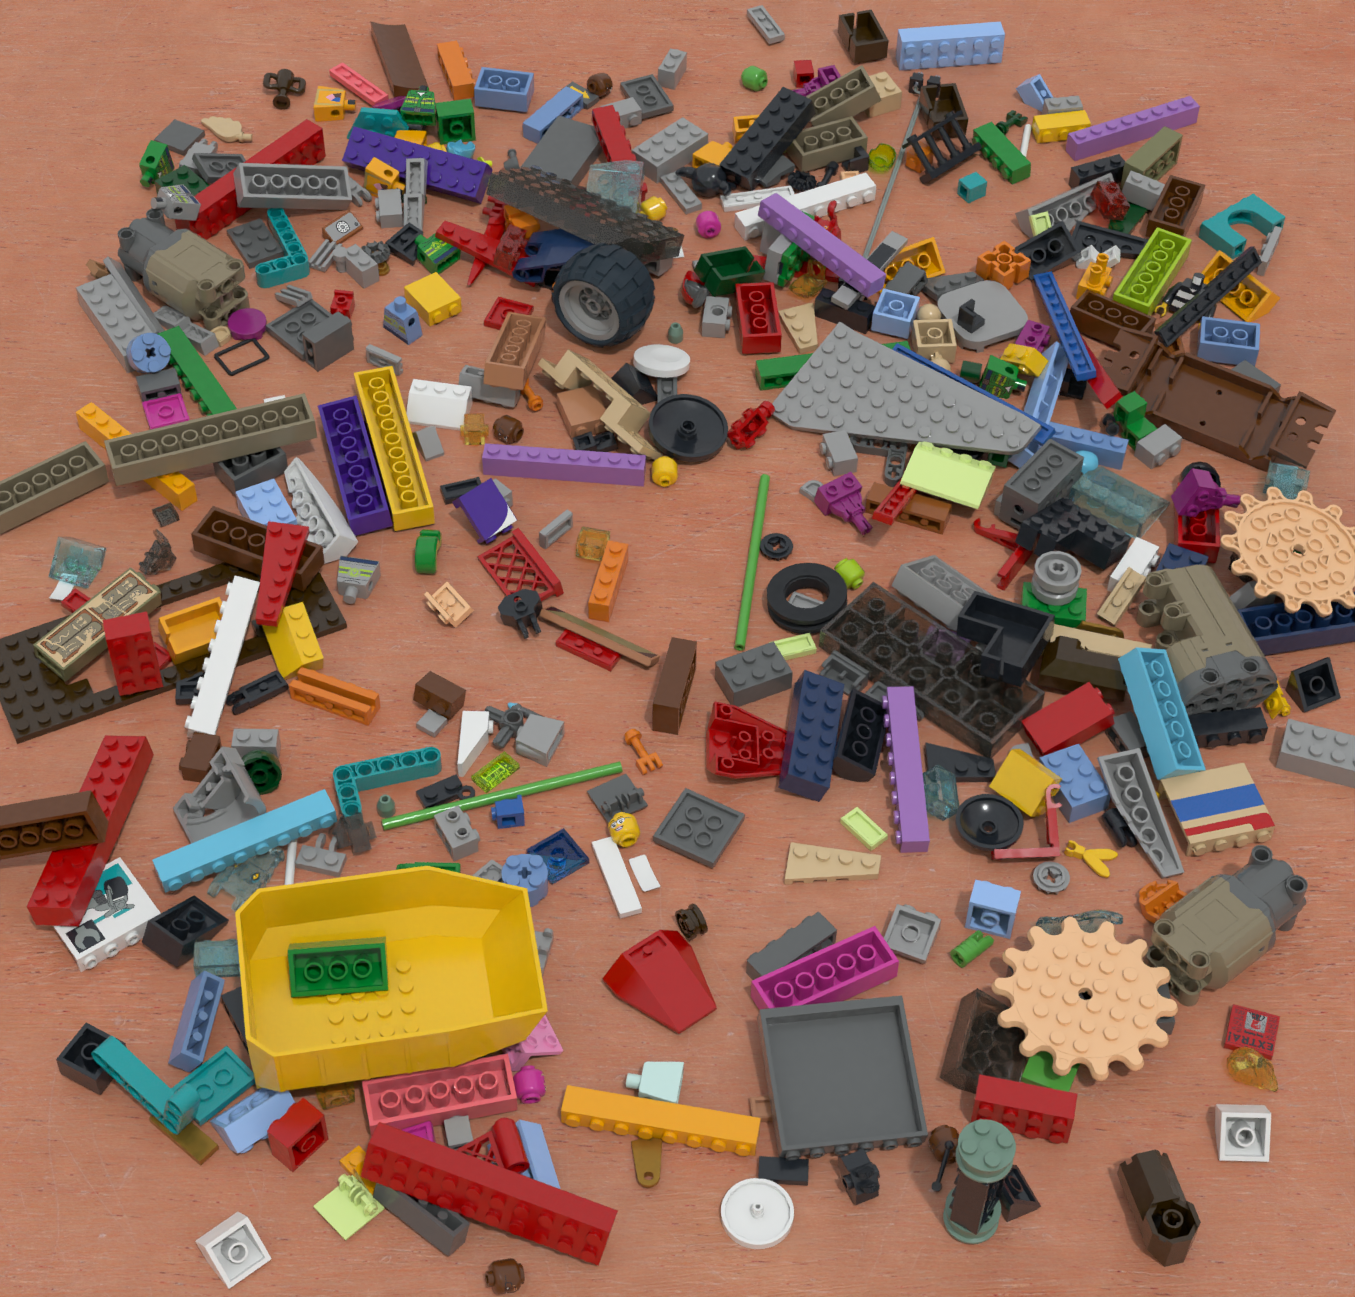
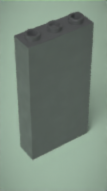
M558 116L511 179V187L514 188L516 196L562 209L603 151L594 126Z

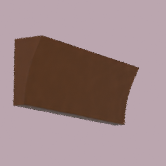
M371 22L372 37L394 98L407 96L408 91L418 90L421 85L428 87L406 25H385Z

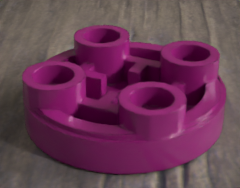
M399 96L373 105L372 108L398 109L400 111L406 96Z
M254 308L237 310L228 319V328L234 340L253 338L259 340L263 337V333L266 330V316Z

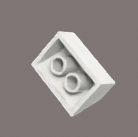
M413 379L406 412L409 424L421 426L435 425V428L464 431L473 404L472 387Z

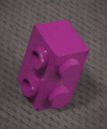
M1027 320L1015 344L1033 347L1042 354L1044 346H1048L1051 335H1049L1050 326Z

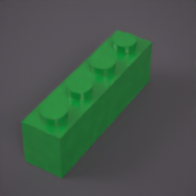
M992 121L973 129L972 143L979 142L982 149L980 151L983 156L992 163L995 169L1001 172L1004 179H1007L1013 185L1030 177L1031 162Z

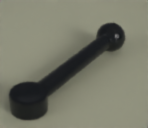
M951 1140L945 1142L946 1150L936 1181L932 1183L934 1191L942 1189V1176L950 1150L954 1148V1143Z

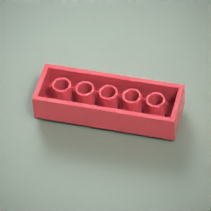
M508 1054L471 1060L455 1067L397 1074L362 1081L371 1137L379 1122L401 1130L427 1121H431L433 1126L443 1125L444 1120L453 1116L468 1115L469 1119L517 1110V1095Z

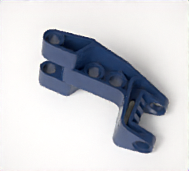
M564 229L534 232L525 246V252L530 257L518 260L512 276L519 282L542 283L548 270L560 271L562 266L575 253L591 245L603 242L587 235Z

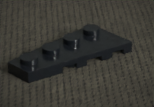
M1077 221L1072 234L1080 251L1092 245L1099 253H1103L1116 245L1120 249V257L1137 258L1148 242V239L1081 221Z

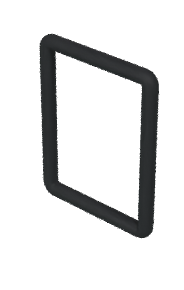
M255 338L246 339L214 354V358L230 376L270 358L269 354ZM253 341L265 357L232 372L218 357Z

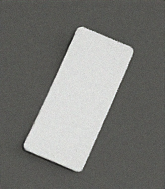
M62 574L61 577H66L64 579L60 578L49 598L63 600L72 591L78 576Z
M646 855L629 859L635 877L644 892L660 887Z

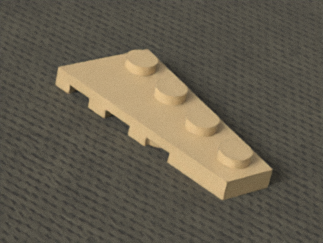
M791 842L784 885L792 884L793 881L813 883V880L826 879L827 882H836V879L847 878L848 881L878 879L881 855Z

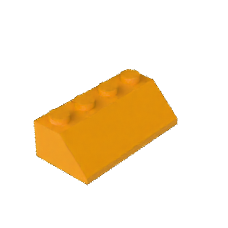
M935 238L923 239L905 246L883 270L887 274L883 288L885 289L886 284L896 276L899 268L903 267L906 262L924 270L927 278L946 273ZM880 290V291H878V292H876V293L880 296L882 290Z
M1219 250L1201 272L1205 275L1203 283L1208 284L1234 260ZM1249 274L1220 301L1246 322H1253L1268 314L1280 300V297L1252 274Z

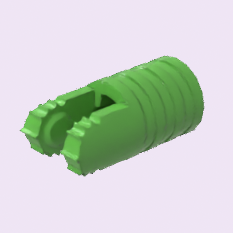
M977 930L951 950V958L956 965L963 968L991 947L994 939L989 935L983 938L984 934Z

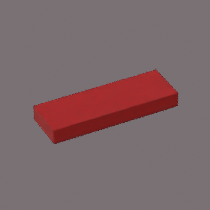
M565 629L556 640V647L610 672L622 658V654L568 629Z

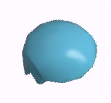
M460 139L457 142H448L446 151L472 158L475 145L471 141L465 145Z
M1084 450L1076 451L1077 454L1084 457L1081 470L1084 475L1088 471L1098 468V457L1094 453Z

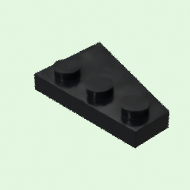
M925 742L929 783L992 782L996 776L994 759Z

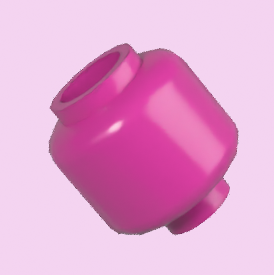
M704 211L697 216L696 227L702 237L714 238L720 233L721 223L715 212Z
M532 1065L523 1066L521 1071L515 1073L513 1081L517 1099L521 1100L524 1104L539 1102L546 1093L544 1073L541 1070L535 1069V1066Z

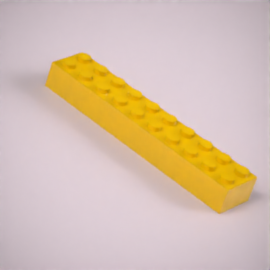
M393 366L355 372V390L394 531L435 524L433 503Z

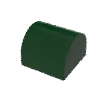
M963 361L960 377L968 382L979 384L982 364Z

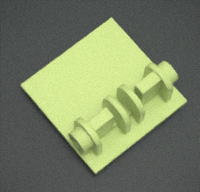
M343 1174L338 1179L339 1186L313 1207L346 1241L385 1208L373 1198V1195L353 1175L347 1176Z

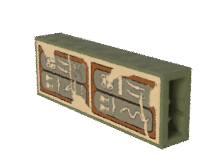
M130 567L33 644L35 656L66 682L108 648L102 620L146 611L149 615L162 604L160 589L155 584L151 585L146 581L142 573L136 572Z

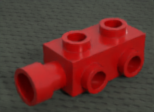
M763 401L757 408L752 409L750 407L742 413V417L730 425L731 429L728 431L727 436L736 449L750 448L756 443L754 438L763 435L767 431L765 427L769 422L766 418H770L775 412V407L771 402Z

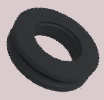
M799 563L788 566L776 573L768 584L767 608L769 615L778 626L790 632L813 634L828 630L839 623L846 613V583L838 572L822 564ZM803 588L818 589L828 597L823 604L813 608L796 607L786 600L792 592Z

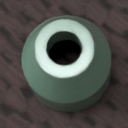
M677 322L672 323L668 329V341L673 344L683 341V329Z
M382 795L377 802V811L380 817L390 818L395 814V802L389 795Z

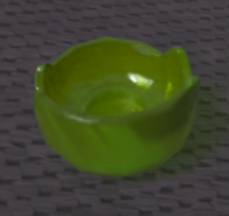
M880 143L874 149L872 148L869 152L870 167L877 172L890 170L895 163L897 155L895 149L884 143Z

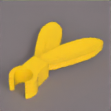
M1068 841L1067 848L1064 851L1066 856L1082 859L1083 856L1084 861L1099 876L1105 878L1110 876L1109 869L1102 861L1115 859L1118 856L1117 852L1111 849L1085 850V847L1078 845L1075 841Z

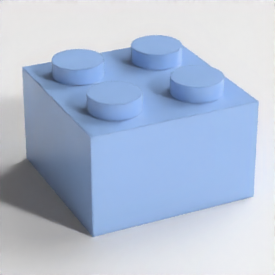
M883 288L873 312L871 330L908 339L912 331L913 320L917 318L920 297Z
M975 879L965 928L1010 939L1021 891L1015 890L1012 887H1003L988 881Z

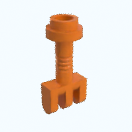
M528 378L523 390H521V394H526L528 397V407L531 410L538 411L543 407V399L534 394L529 386Z
M630 729L625 733L624 740L626 744L633 745L639 754L640 759L636 760V766L642 775L647 774L645 765L650 772L655 770L652 762L655 763L657 768L663 767L657 753L648 754L640 741L642 737L640 731Z

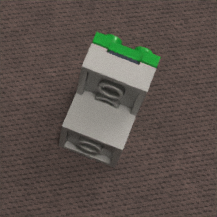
M803 212V213H805L807 216H809L811 219L814 220V217H815V216H813V215H811V214H808V213H806V212ZM764 221L760 252L767 254L763 279L774 282V284L778 283L779 286L784 287L788 281H792L795 271H800L803 261L807 262L809 260L810 254Z

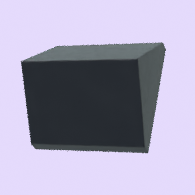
M625 363L611 378L641 405L657 401V394L648 377L634 366Z
M1330 657L1291 671L1285 691L1302 712H1307L1341 698Z
M1012 1165L1010 1172L1006 1175L1002 1196L999 1199L1001 1213L1006 1222L1041 1207L1018 1166Z

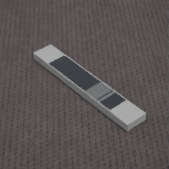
M891 231L868 256L867 260L883 271L906 246L908 239ZM845 282L832 296L831 302L848 310L862 293Z

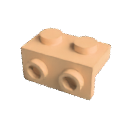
M448 582L441 586L432 596L428 592L424 594L429 599L426 603L434 612L437 609L439 610L440 614L438 616L446 625L450 622L456 628L474 611Z

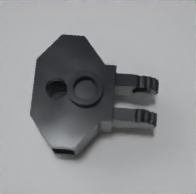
M522 589L503 598L498 606V610L504 625L517 627L524 639L529 637L526 628L532 625L537 634L541 632L537 617L543 607L537 591ZM516 598H521V600L517 601L516 603L514 602Z
M860 1147L854 1153L838 1156V1167L842 1183L852 1203L858 1205L878 1197L880 1189L878 1178H880L877 1166L870 1162L864 1149Z

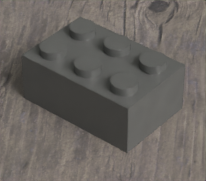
M280 447L215 462L213 466L215 475L236 496V491L271 480L284 473L288 464L286 453Z
M774 641L715 662V680L730 705L740 707L792 688L793 672Z

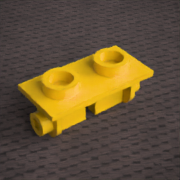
M1278 680V688L1264 700L1271 719H1274L1278 714L1287 716L1291 710L1286 698L1282 697L1283 692Z

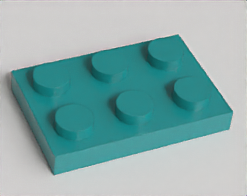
M225 1046L171 1089L176 1092L185 1083L190 1084L196 1089L201 1100L194 1120L202 1126L254 1085L255 1078L253 1071L228 1046Z

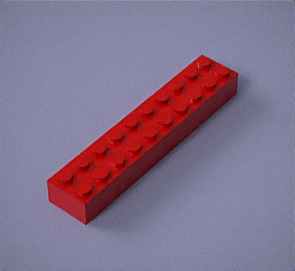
M306 119L243 163L315 165L326 157L323 128ZM235 169L194 196L201 204L197 219H175L176 230L188 229L207 240L252 209L249 207H238L233 174Z
M104 736L79 792L91 790L109 823L105 841L51 852L27 905V909L36 925L79 927L154 756L146 736Z
M381 1122L378 1123L368 1143L360 1176L598 1266L618 1210Z

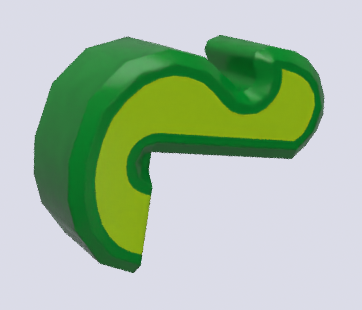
M422 529L420 531L415 547V571L417 573L435 574L437 572V552L442 543V533L439 530Z

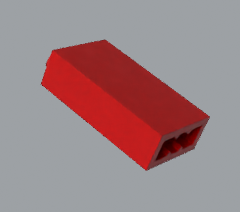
M1090 682L1021 722L1025 734L1040 755L1045 756L1070 746L1081 744L1114 725L1113 715L1115 712L1109 703H1104L1101 691L1097 687L1093 688Z

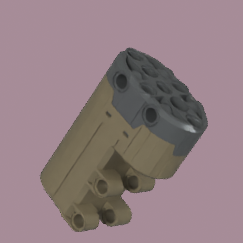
M1190 565L1182 568L1163 569L1147 574L1143 594L1150 599L1145 600L1139 605L1136 622L1144 628L1158 625L1163 627L1164 631L1158 634L1154 649L1166 650L1188 716L1253 708L1266 700L1278 688L1276 674L1211 567L1207 565Z

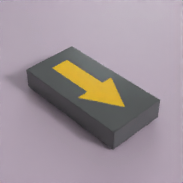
M572 81L567 85V87L583 94V107L585 109H589L599 101L598 95L591 93Z

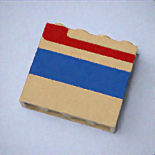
M1245 763L1160 780L1157 791L1160 794L1159 798L1160 800L1168 798L1188 842L1187 857L1193 855L1200 856L1212 851H1223L1226 848L1235 846L1243 847L1250 843L1265 842L1271 839L1275 824Z

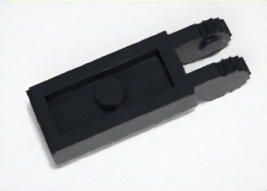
M276 670L240 687L239 690L227 696L226 703L229 706L234 705L231 709L234 714H241L246 712L249 707L251 708L288 690L289 687L279 671Z

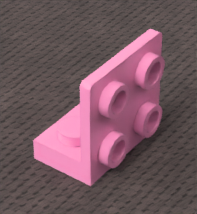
M544 1015L526 1040L501 1049L503 1054H508L512 1071H520L530 1056L560 1055L563 1052L546 1015Z

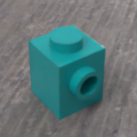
M977 172L959 179L957 194L969 204L986 195L987 181Z

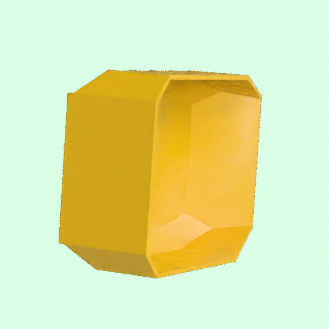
M421 866L259 888L235 912L245 1035L257 1089L266 1088L285 1092L287 1090L314 1086H326L328 1084L455 1067L526 1040L548 1011L527 888L436 867ZM386 937L388 990L291 997L288 948L290 944Z

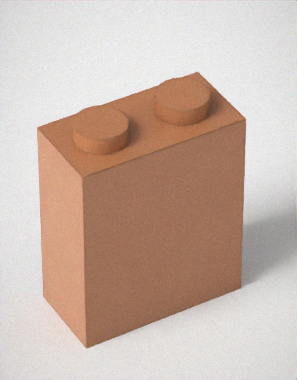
M593 385L557 393V408L571 440H573V437L590 431L593 435L608 431L604 427L606 424L600 419L606 409L597 389Z

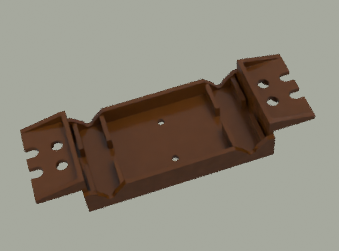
M1123 326L1113 341V344L1119 346L1121 350L1119 352L1108 350L1104 357L1105 360L1112 363V366H1103L1118 390L1123 396L1135 391L1140 397L1144 398L1147 402L1144 417L1150 423H1153L1156 428L1166 424L1183 439L1265 472H1269L1276 457L1306 469L1315 453V450L1309 448L1307 443L1314 442L1320 444L1324 435L1317 432L1315 428L1319 426L1328 428L1336 413L1335 409L1299 391L1297 396L1282 398L1271 385L1187 352L1173 355L1158 341L1157 335ZM1136 353L1139 355V357L1137 359H1131L1130 355ZM1126 368L1131 371L1127 375L1122 374L1121 370H1124ZM1304 419L1306 423L1299 425L1296 423V420ZM1294 434L1297 436V440L1291 441L1288 439V436Z

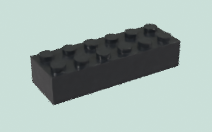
M782 87L719 164L726 173L727 180L749 191H753L816 114L812 100Z

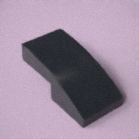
M590 431L573 437L576 450L610 452L618 449L614 434L610 431L595 436Z

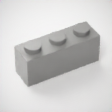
M465 365L460 372L459 385L471 386L472 398L481 399L486 403L501 404L504 407H515L520 399L521 390L514 391L505 387H491L490 385L483 384L484 369Z

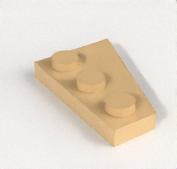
M813 302L778 311L779 320L798 353L803 354L817 350L818 342Z

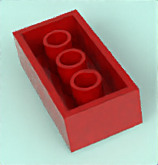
M774 282L736 284L735 306L742 354L781 352L782 333Z
M1174 506V545L1209 556L1207 563H1216L1220 550L1219 509L1200 511L1196 517L1178 515Z
M147 611L102 620L119 695L133 694L163 687Z
M979 1074L971 1122L980 1119L993 1120L1004 1125L1011 1133L1025 1135L1033 1139H1047L1053 1143L1068 1144L1074 1122L1078 1094Z

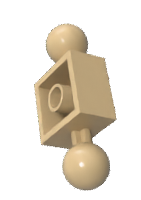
M925 304L917 311V320H913L911 335L913 350L920 356L951 372L949 363L955 362L957 347L952 319H941V312L937 306Z

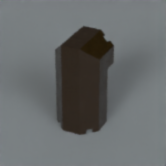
M1058 636L1055 638V641H1049L1046 645L1037 685L1074 691L1090 682L1093 688L1097 687L1101 691L1103 698L1122 702L1124 701L1127 689L1118 658L1121 656L1089 650L1086 646L1084 649L1078 639Z
M1158 1150L1137 1153L1131 1157L1133 1162L1127 1165L1126 1161L1120 1164L1117 1175L1145 1246L1164 1267L1183 1263L1201 1223L1194 1204L1186 1201L1167 1153L1163 1152L1161 1155Z

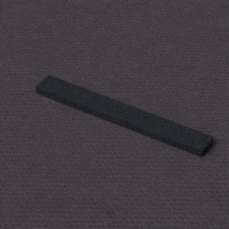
M1252 246L1246 249L1156 329L1154 333L1158 336L1159 342L1167 348L1258 267L1262 261L1255 247Z

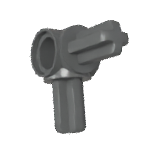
M487 706L485 711L489 712L490 720L499 723L501 729L494 738L493 744L498 749L504 748L511 737L517 736L519 727L524 725L523 713L516 708L507 709L504 712L492 706Z

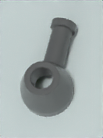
M510 149L507 152L509 159L503 164L506 174L515 175L520 167L516 150Z

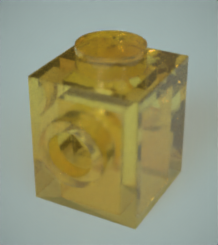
M464 414V425H460V436L464 437L465 445H485V437L489 436V425H485L484 414Z

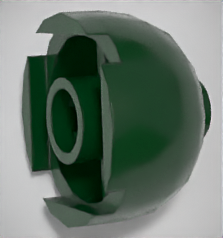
M256 749L248 752L241 758L259 795L268 794L277 789L282 778V767L279 759L273 753L263 749Z

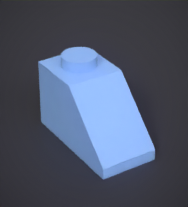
M1040 74L1026 79L1016 88L1025 104L1041 112L1044 99L1054 98Z

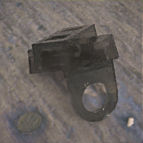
M158 529L153 531L157 540L154 541L149 552H145L144 555L146 557L144 561L139 563V570L145 575H157L158 571L171 570L177 559L172 553V547L168 539Z
M356 812L351 816L337 815V822L333 823L328 830L329 835L337 836L339 845H336L337 849L351 846L353 855L370 851L372 848L369 840L377 838L372 821L364 823L362 813Z

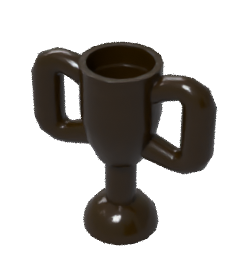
M281 69L277 74L266 73L263 78V86L266 89L279 91V95H276L273 99V105L277 109L285 110L290 107V99L286 94L289 92L303 94L306 88V81L301 77H294V73L289 69ZM271 78L276 80V84H270ZM294 83H299L298 89L293 87Z

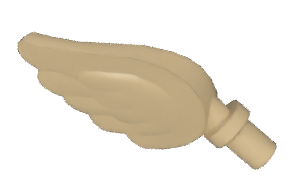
M214 116L201 120L203 126L210 129L223 141H253V134H244L239 121Z

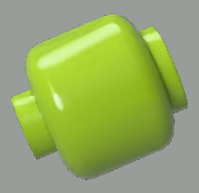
M845 558L834 567L835 571L844 579L847 589L853 588L855 590L863 584L862 579L865 576V572L854 559L848 560Z

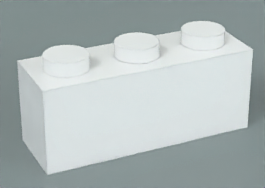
M1136 537L1111 574L1107 591H1113L1128 567L1145 577L1151 573V567L1155 568L1160 559V556H1158L1159 546Z

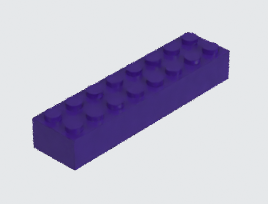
M354 126L342 159L348 167L365 171L367 165L375 157L398 170L400 173L399 181L406 183V159L425 158L428 161L426 189L479 204L482 203L493 170L487 163Z
M357 395L318 405L344 507L353 534L357 536L393 526Z

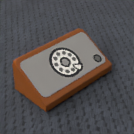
M347 211L322 228L323 238L328 239L330 243L334 241L338 245L362 230L363 226L351 211Z

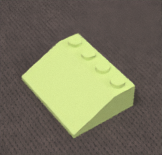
M919 441L900 484L978 509L990 488L996 466L985 460L978 461L972 459L967 454L960 455L953 453L951 449L938 448L930 442Z

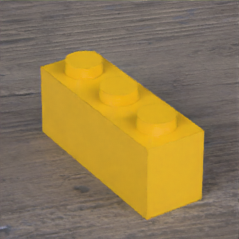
M1085 110L1033 116L1031 130L1037 143L1067 140L1069 133L1091 127V122Z

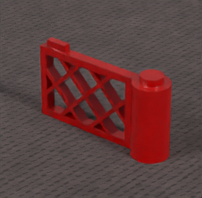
M507 1117L498 1119L492 1126L491 1131L456 1149L459 1152L471 1154L475 1158L485 1159L486 1162L497 1163L498 1166L518 1174L525 1172L530 1166L516 1123L513 1119ZM490 1141L491 1147L487 1156L480 1154L479 1151L482 1144Z

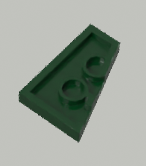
M1115 198L1108 229L1131 235L1136 225L1143 220L1144 215L1150 210L1125 199Z

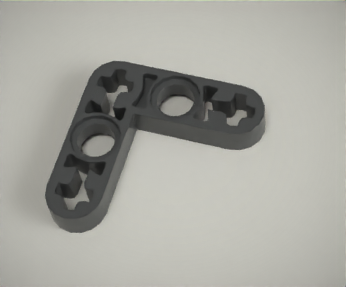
M850 437L856 453L887 457L884 482L886 485L894 487L903 476L907 443ZM879 443L882 444L883 447L877 448L874 446V444ZM897 460L900 464L894 465L891 461ZM892 472H896L895 478L891 477Z

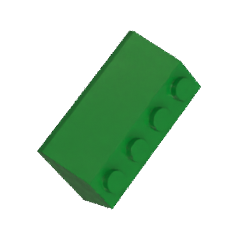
M386 937L293 943L289 945L288 961L291 997L388 990Z

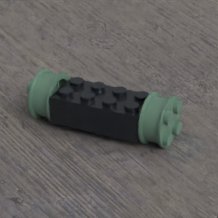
M987 1119L973 1121L963 1128L958 1138L955 1156L958 1165L957 1172L959 1174L954 1182L956 1187L947 1196L943 1221L947 1231L955 1239L967 1244L985 1242L995 1234L1001 1215L999 1199L1002 1196L1006 1175L1010 1172L1013 1165V1158L1016 1152L1015 1139L1004 1125L996 1121Z

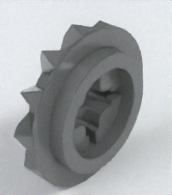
M375 240L373 243L367 242L366 246L361 248L377 264L384 262L390 256L388 244H383L382 241L378 243Z

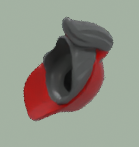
M687 271L681 286V294L687 304L692 305L694 308H699L710 293L705 287V282L702 283L695 272Z

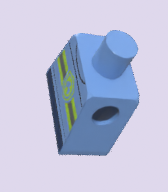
M396 297L392 303L384 308L383 328L407 345L423 336L418 312L406 303L404 297Z

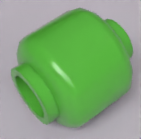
M750 66L742 72L741 80L746 88L760 91L766 87L768 79L765 70L756 66Z

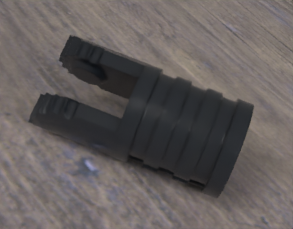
M1117 808L1109 809L1102 815V821L1119 848H1123L1126 845L1129 847L1137 845V838Z

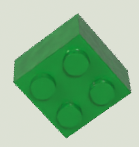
M471 99L435 103L437 133L440 145L448 144V142H457L460 139L462 142L476 141L475 117Z

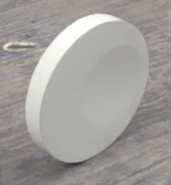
M654 344L637 349L634 353L633 364L637 370L644 374L669 378L685 374L689 370L690 357L679 348Z
M758 1178L743 1180L731 1187L723 1198L721 1205L723 1228L733 1241L746 1248L766 1249L773 1247L785 1239L793 1225L794 1207L788 1193L773 1181Z

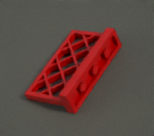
M519 527L512 531V537L477 556L480 563L505 596L520 591L523 584L533 585L531 589L533 591H536L537 586L546 587L547 590L545 592L538 593L541 602L552 595L559 597L564 594L560 580ZM512 544L515 547L514 553L504 552L505 548ZM491 556L498 557L496 564L487 563L486 559ZM502 558H512L510 565L500 564ZM516 559L525 560L524 567L514 566ZM498 569L508 570L506 577L497 576ZM512 571L522 572L520 579L510 578ZM526 572L535 573V579H525ZM508 583L518 584L517 590H508Z

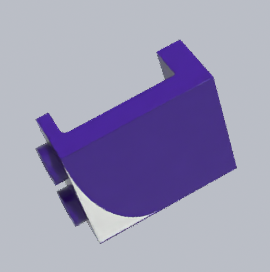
M492 478L452 502L456 509L461 507L480 537L477 540L478 544L483 541L488 544L497 538L496 533L499 531L502 534L513 528L511 524L517 521Z

